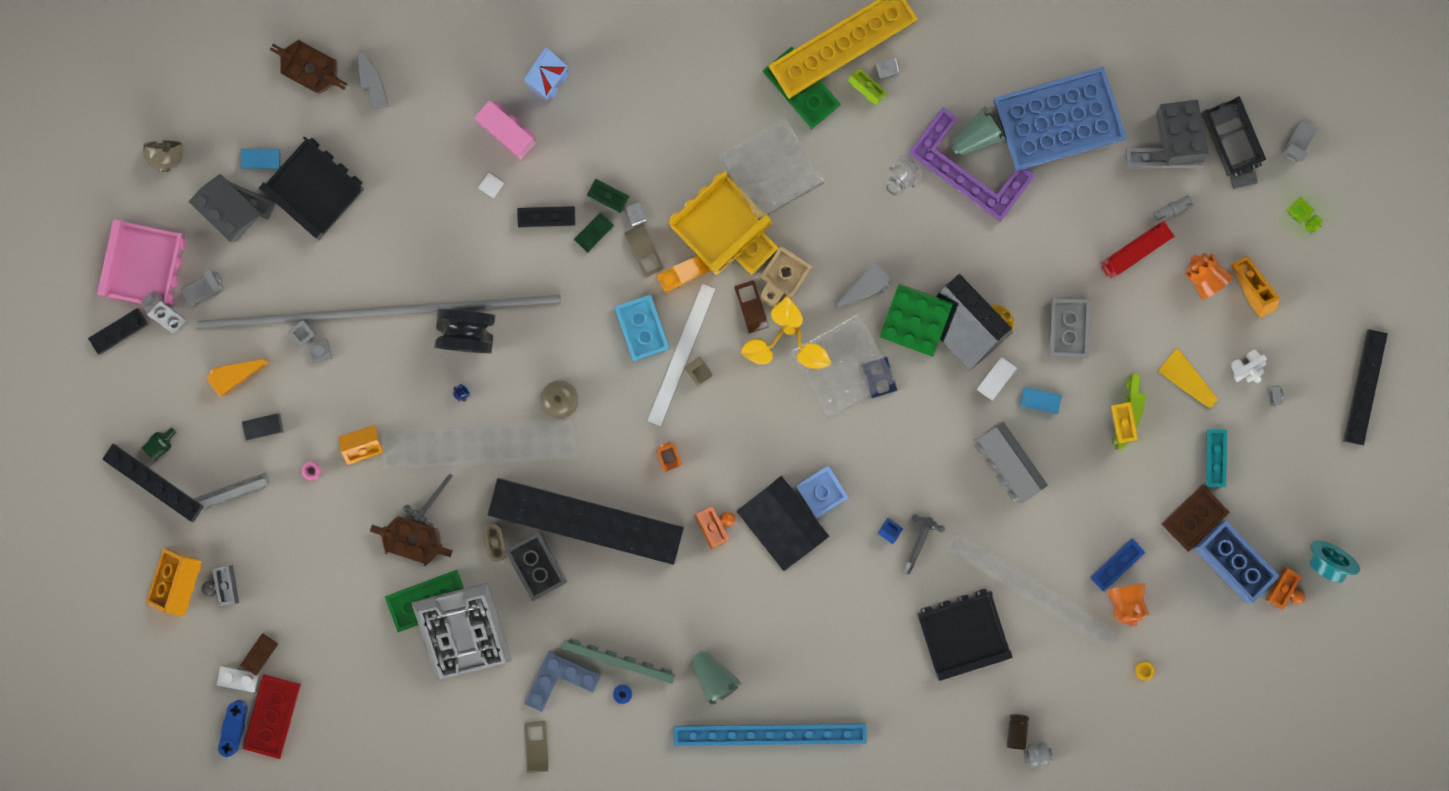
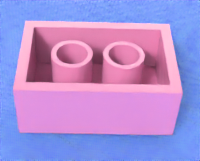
M489 100L474 117L475 120L516 157L522 160L536 144L534 141L535 136L526 127L522 129L520 127L521 124L513 115L507 116L505 114L506 111L498 102L493 104Z

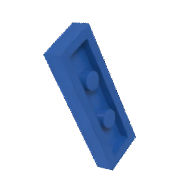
M1131 538L1090 578L1104 592L1146 552Z

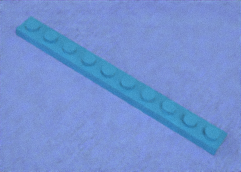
M866 723L674 726V746L867 744Z

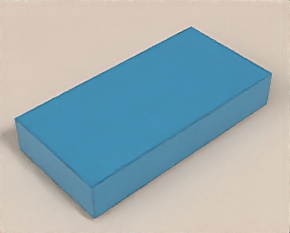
M241 149V169H279L281 150Z
M1024 387L1020 406L1058 414L1062 395Z

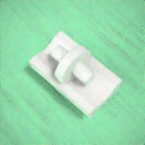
M1254 349L1246 355L1250 362L1244 366L1240 359L1231 363L1236 382L1245 378L1248 383L1254 380L1258 384L1261 382L1260 376L1265 373L1262 368L1266 366L1265 361L1267 358L1265 355L1261 356Z

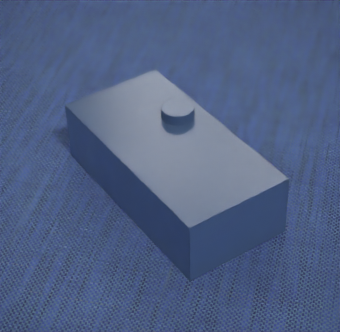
M1226 520L1220 521L1193 547L1201 558L1246 604L1254 603L1279 577Z

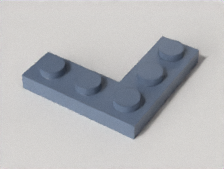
M548 651L525 705L542 712L558 677L593 693L601 674Z

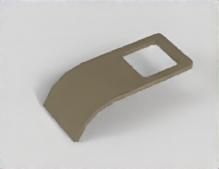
M643 224L624 233L645 277L664 269ZM654 253L660 266L646 272L640 259Z
M546 722L525 723L527 773L548 772ZM543 726L544 741L529 742L528 727Z

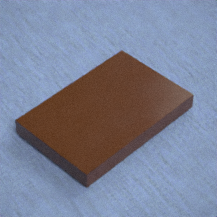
M1201 485L1161 525L1189 552L1230 512L1204 485Z

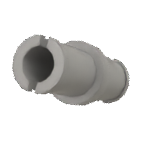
M1186 195L1174 203L1172 201L1169 202L1168 206L1153 212L1154 218L1160 223L1171 216H1178L1179 212L1193 206V203H1190L1192 202L1191 198Z

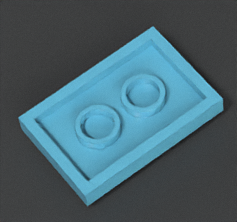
M651 294L615 307L633 362L669 349Z

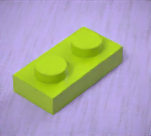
M860 68L847 80L875 106L888 94Z

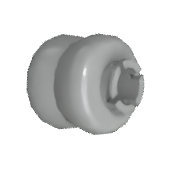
M1046 743L1029 744L1027 751H1024L1025 763L1029 762L1031 768L1038 766L1046 767L1049 765V760H1053L1051 747L1048 748Z

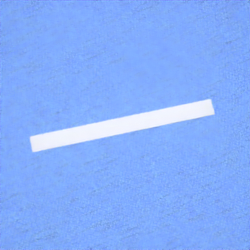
M702 284L649 415L648 421L661 426L715 288Z

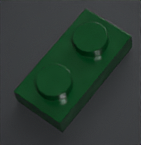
M596 178L587 193L588 197L620 214L630 197Z
M600 212L577 235L574 241L589 253L614 225Z

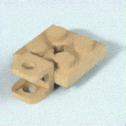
M780 246L760 276V279L767 283L761 293L760 300L770 307H774L783 294L792 299L813 266ZM789 268L791 276L783 277L781 269ZM772 294L774 298L769 299L767 295Z

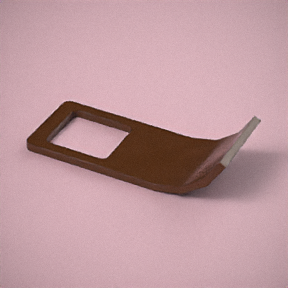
M752 280L736 285L735 291L749 334L769 328L755 281ZM753 285L757 298L742 302L738 290Z

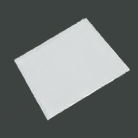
M488 173L478 188L494 199L504 183Z

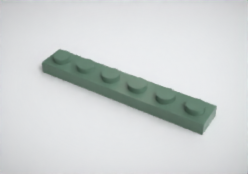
M570 638L569 641H564L562 647L564 650L673 684L675 675L672 674L670 669L661 667V670L653 668V664L644 661L642 664L636 663L635 658L629 656L621 658L617 656L616 652L606 650L605 653L599 651V647L588 644L586 647L580 645L581 641Z

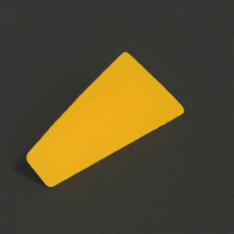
M1178 348L1159 368V373L1208 408H1212L1218 401L1216 395Z

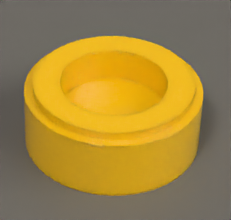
M1141 661L1135 666L1134 672L1137 678L1147 681L1154 676L1155 669L1151 663Z

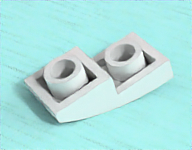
M1001 357L977 390L993 401L1017 368Z

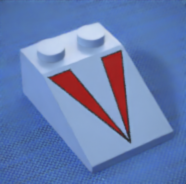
M545 47L524 80L530 90L548 101L550 97L553 99L559 90L557 87L560 82L564 83L569 76V69L566 64Z

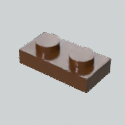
M262 633L240 666L257 676L279 644Z

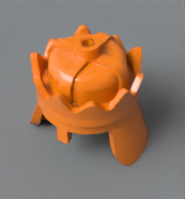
M1202 253L1199 256L1193 255L1187 266L1189 272L1184 274L1195 284L1202 300L1220 291L1233 278L1231 273L1219 265L1213 253L1210 256L1206 253Z
M1145 583L1107 590V594L1114 606V622L1119 618L1122 624L1129 623L1130 627L1137 626V621L1144 620L1145 614L1149 615L1146 603L1144 602Z

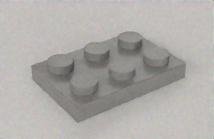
M1051 299L1049 356L1089 357L1091 300Z

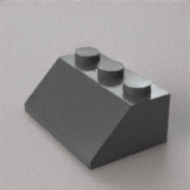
M221 174L201 187L188 201L229 242L237 241L261 215Z

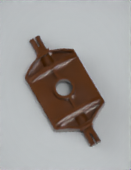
M299 39L286 48H281L274 43L272 44L270 51L280 55V73L317 94L325 92L332 85L343 90L346 89L348 83L337 77L338 64L336 59L303 43ZM308 63L315 65V70L312 73L305 71V66Z
M396 516L383 528L373 524L370 528V532L382 537L385 554L388 552L424 563V566L437 554L451 558L453 550L442 547L437 528L400 516ZM409 535L417 537L418 541L416 544H411L408 541Z

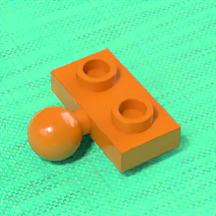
M710 506L694 515L711 549L729 541L723 526L730 527L735 523L733 513L724 512L719 519L713 506Z
M1283 567L1265 600L1282 610L1289 598L1294 604L1303 603L1305 593L1300 589H1295L1302 576L1287 567Z

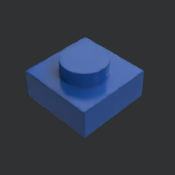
M887 518L879 529L878 534L891 544H894L903 528Z

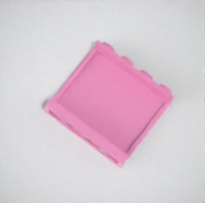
M113 219L97 294L141 304L145 296L155 290L161 295L166 305L172 306L175 298L173 290L174 287H177L179 280L177 272L183 262L181 253L182 250H185L187 244L185 235Z

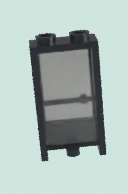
M1240 96L1201 112V116L1206 123L1227 176L1233 174V177L1244 174V169L1250 167L1253 170L1262 166L1261 162L1265 161L1266 157Z

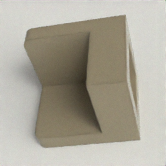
M700 356L684 367L697 386L712 377V373Z

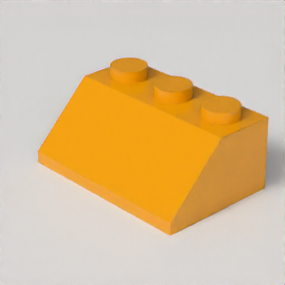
M163 548L146 603L164 613L185 617L192 592L195 589L197 576L201 570L202 561Z

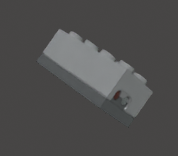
M1004 422L997 423L974 439L976 442L975 448L980 454L986 456L987 460L985 462L989 468L996 470L998 473L996 478L1002 486H1007L1010 490L1007 493L1013 502L1024 503L1048 486Z

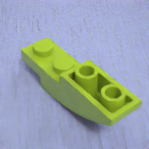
M1129 374L1125 384L1126 389H1128V397L1125 396L1124 403L1131 402L1137 429L1143 415L1146 394L1139 393L1140 374ZM1114 434L1113 445L1116 446L1115 450H1123L1129 442L1118 444L1117 436Z

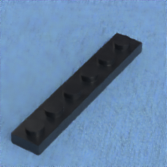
M1371 329L1367 330L1343 442L1364 446L1388 333Z
M112 443L102 459L190 522H194L204 508L201 503L116 444Z

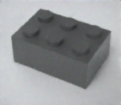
M1198 100L1160 104L1156 115L1166 166L1205 161L1209 152Z
M541 531L505 550L532 601L568 582Z

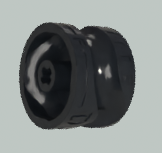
M438 309L436 330L440 331L443 336L435 340L434 348L492 354L493 335L486 328L494 325L496 315L473 311Z

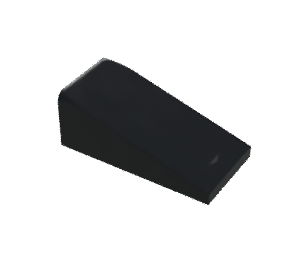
M279 413L242 422L246 440L284 432Z

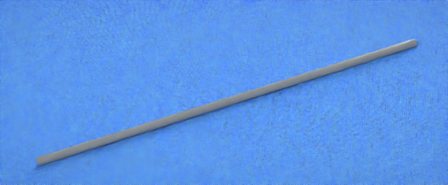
M549 295L197 321V327L200 329L297 322L303 319L311 321L435 312L438 309L462 310L561 302V296Z

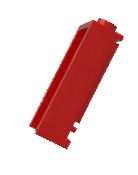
M1162 221L1102 261L1101 270L1106 277L1110 276V278H1113L1175 236L1165 221Z

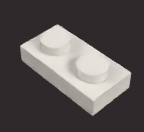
M220 666L217 686L256 692L259 674L255 676L247 670Z

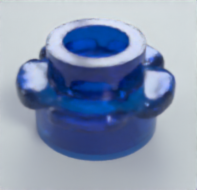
M463 384L453 387L455 399L466 402L470 396L468 389Z

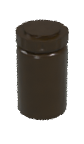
M1010 714L1011 720L1009 721L1007 748L1026 750L1027 721H1029V716Z

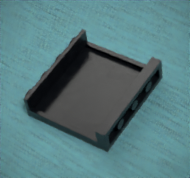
M304 136L303 143L267 183L263 182L259 189L314 238L320 240L365 189L361 186L363 182L355 175L351 177L347 174L349 170L343 164L339 163L337 165L332 161L335 158L327 150L322 152L318 148L320 144L312 137L308 139Z
M986 588L976 591L974 596L962 595L957 597L958 601L950 603V600L938 603L939 607L932 608L927 606L921 608V612L917 613L939 681L1013 658L997 613L992 591H987Z

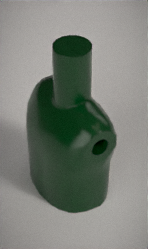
M172 427L164 435L160 432H155L141 448L151 459L157 461L171 449L169 439L177 432Z

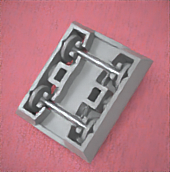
M488 583L412 602L437 680L511 661Z

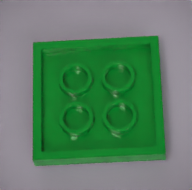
M899 283L879 337L933 357L953 303Z

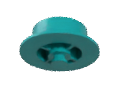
M1315 540L1311 543L1310 548L1314 555L1310 560V565L1326 579L1341 583L1344 582L1348 575H1357L1360 572V566L1357 561L1341 548L1320 540Z

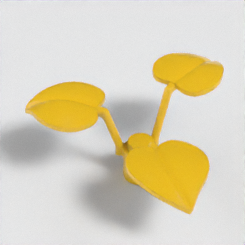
M786 296L781 302L776 304L771 311L772 319L777 324L782 325L780 332L772 343L767 346L763 339H752L746 342L741 350V354L748 360L756 364H767L773 359V352L770 349L785 332L788 335L797 334L798 348L801 350L797 353V359L802 365L812 369H820L830 365L832 362L827 351L821 345L807 343L804 347L802 346V330L799 326L803 322V316L798 306L789 296Z

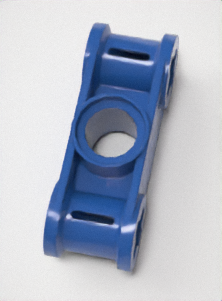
M242 700L234 701L227 707L218 746L219 753L224 757H230L239 750L248 711L247 704ZM238 706V709L241 710V712L236 713L237 711L234 709V707ZM229 743L230 747L232 748V750L228 751V748L225 747V745Z

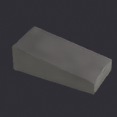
M1256 172L1231 177L1233 189L1258 184Z

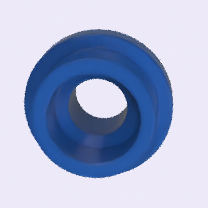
M618 685L613 691V698L619 704L628 703L632 698V690L627 685ZM624 691L626 697L621 698L619 692Z

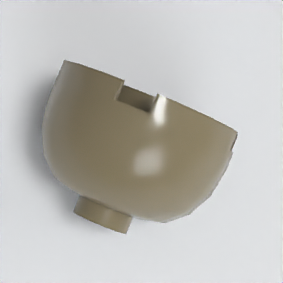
M163 140V143L151 141L144 144L145 160L153 168H158L159 172H169L170 168L176 167L182 159L183 147L181 142Z
M554 381L543 388L540 395V404L547 415L563 419L570 416L576 410L578 394L571 384L565 381Z

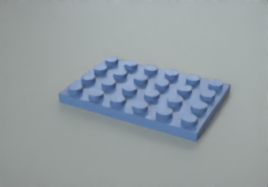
M1104 67L993 99L1015 171L1122 142L1127 139Z

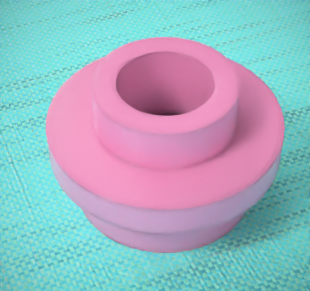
M310 461L303 465L301 472L305 479L312 481L320 476L321 468L316 462ZM311 467L315 469V473L313 475L309 474L308 472L309 468Z

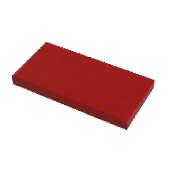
M263 674L243 746L244 750L281 759L301 684Z

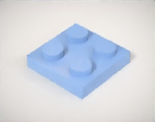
M829 466L796 485L816 518L849 498Z

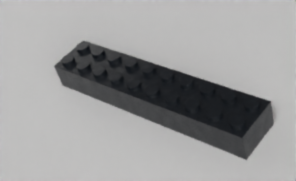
M497 478L487 515L672 565L675 564L684 530L683 526L502 478Z

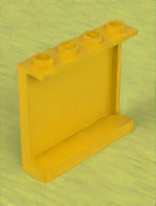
M726 171L722 174H717L708 187L704 186L701 188L698 196L688 200L684 204V208L680 212H675L668 222L674 232L715 275H718L773 225L770 217L767 214L765 215L728 177Z

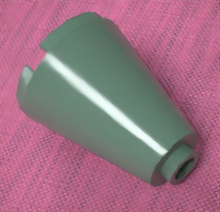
M986 107L982 108L952 139L953 144L951 147L956 155L960 153L961 156L1006 139L1004 135L1000 136L1002 130L991 113H985L988 110Z
M699 651L692 657L694 660L691 663L710 706L717 704L716 699L723 700L739 688L738 685H741L739 679L707 651L704 653Z

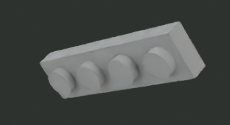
M1126 148L1125 150L1126 169L1204 167V161L1166 166L1163 148Z
M265 472L194 499L204 506L202 509L204 511L211 508L213 504H224L235 496L240 498L247 495L249 491L264 489L268 485L269 478Z

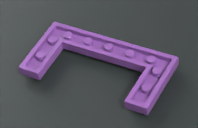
M943 107L908 154L1001 222L1035 175L1027 169L1014 171L998 194L983 185L936 150L937 146L958 120L955 115Z

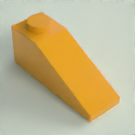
M695 256L656 276L665 294L711 270L698 256Z
M1246 256L1232 263V269L1244 294L1257 315L1262 318L1276 311L1280 298L1251 259Z
M267 359L221 366L220 368L216 366L209 371L210 375L206 379L220 397H224L270 362Z

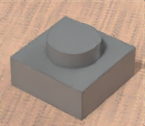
M304 319L288 332L300 347L316 334Z
M327 339L308 344L312 363L332 358Z
M1279 385L1267 387L1271 406L1282 405L1284 392L1280 389Z

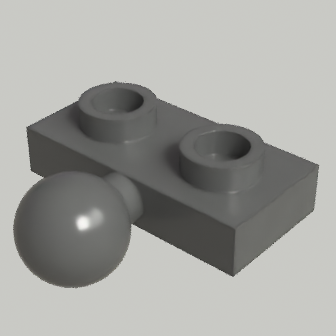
M233 565L212 569L214 582H205L202 585V593L205 596H213L216 593L219 607L239 603Z

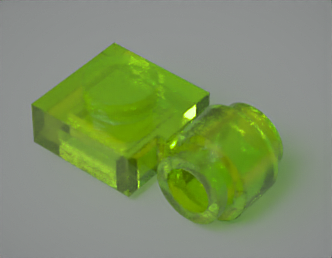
M1299 197L1286 210L1298 224L1305 220L1304 228L1311 234L1317 232L1322 227L1323 221L1317 215H1310L1314 209L1302 197Z

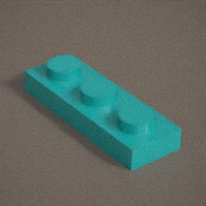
M1206 429V487H1226L1227 430Z

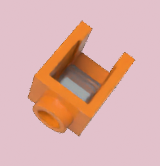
M669 441L659 445L660 449L656 451L664 472L682 466L675 444L671 445Z

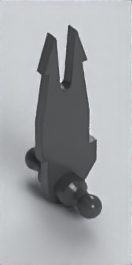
M450 473L420 511L413 510L409 505L403 507L404 511L410 514L413 521L433 527V524L427 521L424 514L453 475Z
M917 514L912 516V520L919 522L922 527L904 571L906 574L910 575L929 530H938L940 533L945 531V527L938 525L932 517H919Z

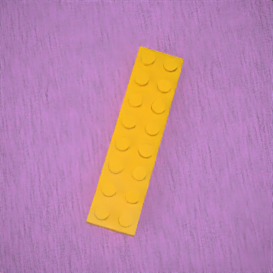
M876 0L769 65V68L790 99L917 22L918 18L906 0Z

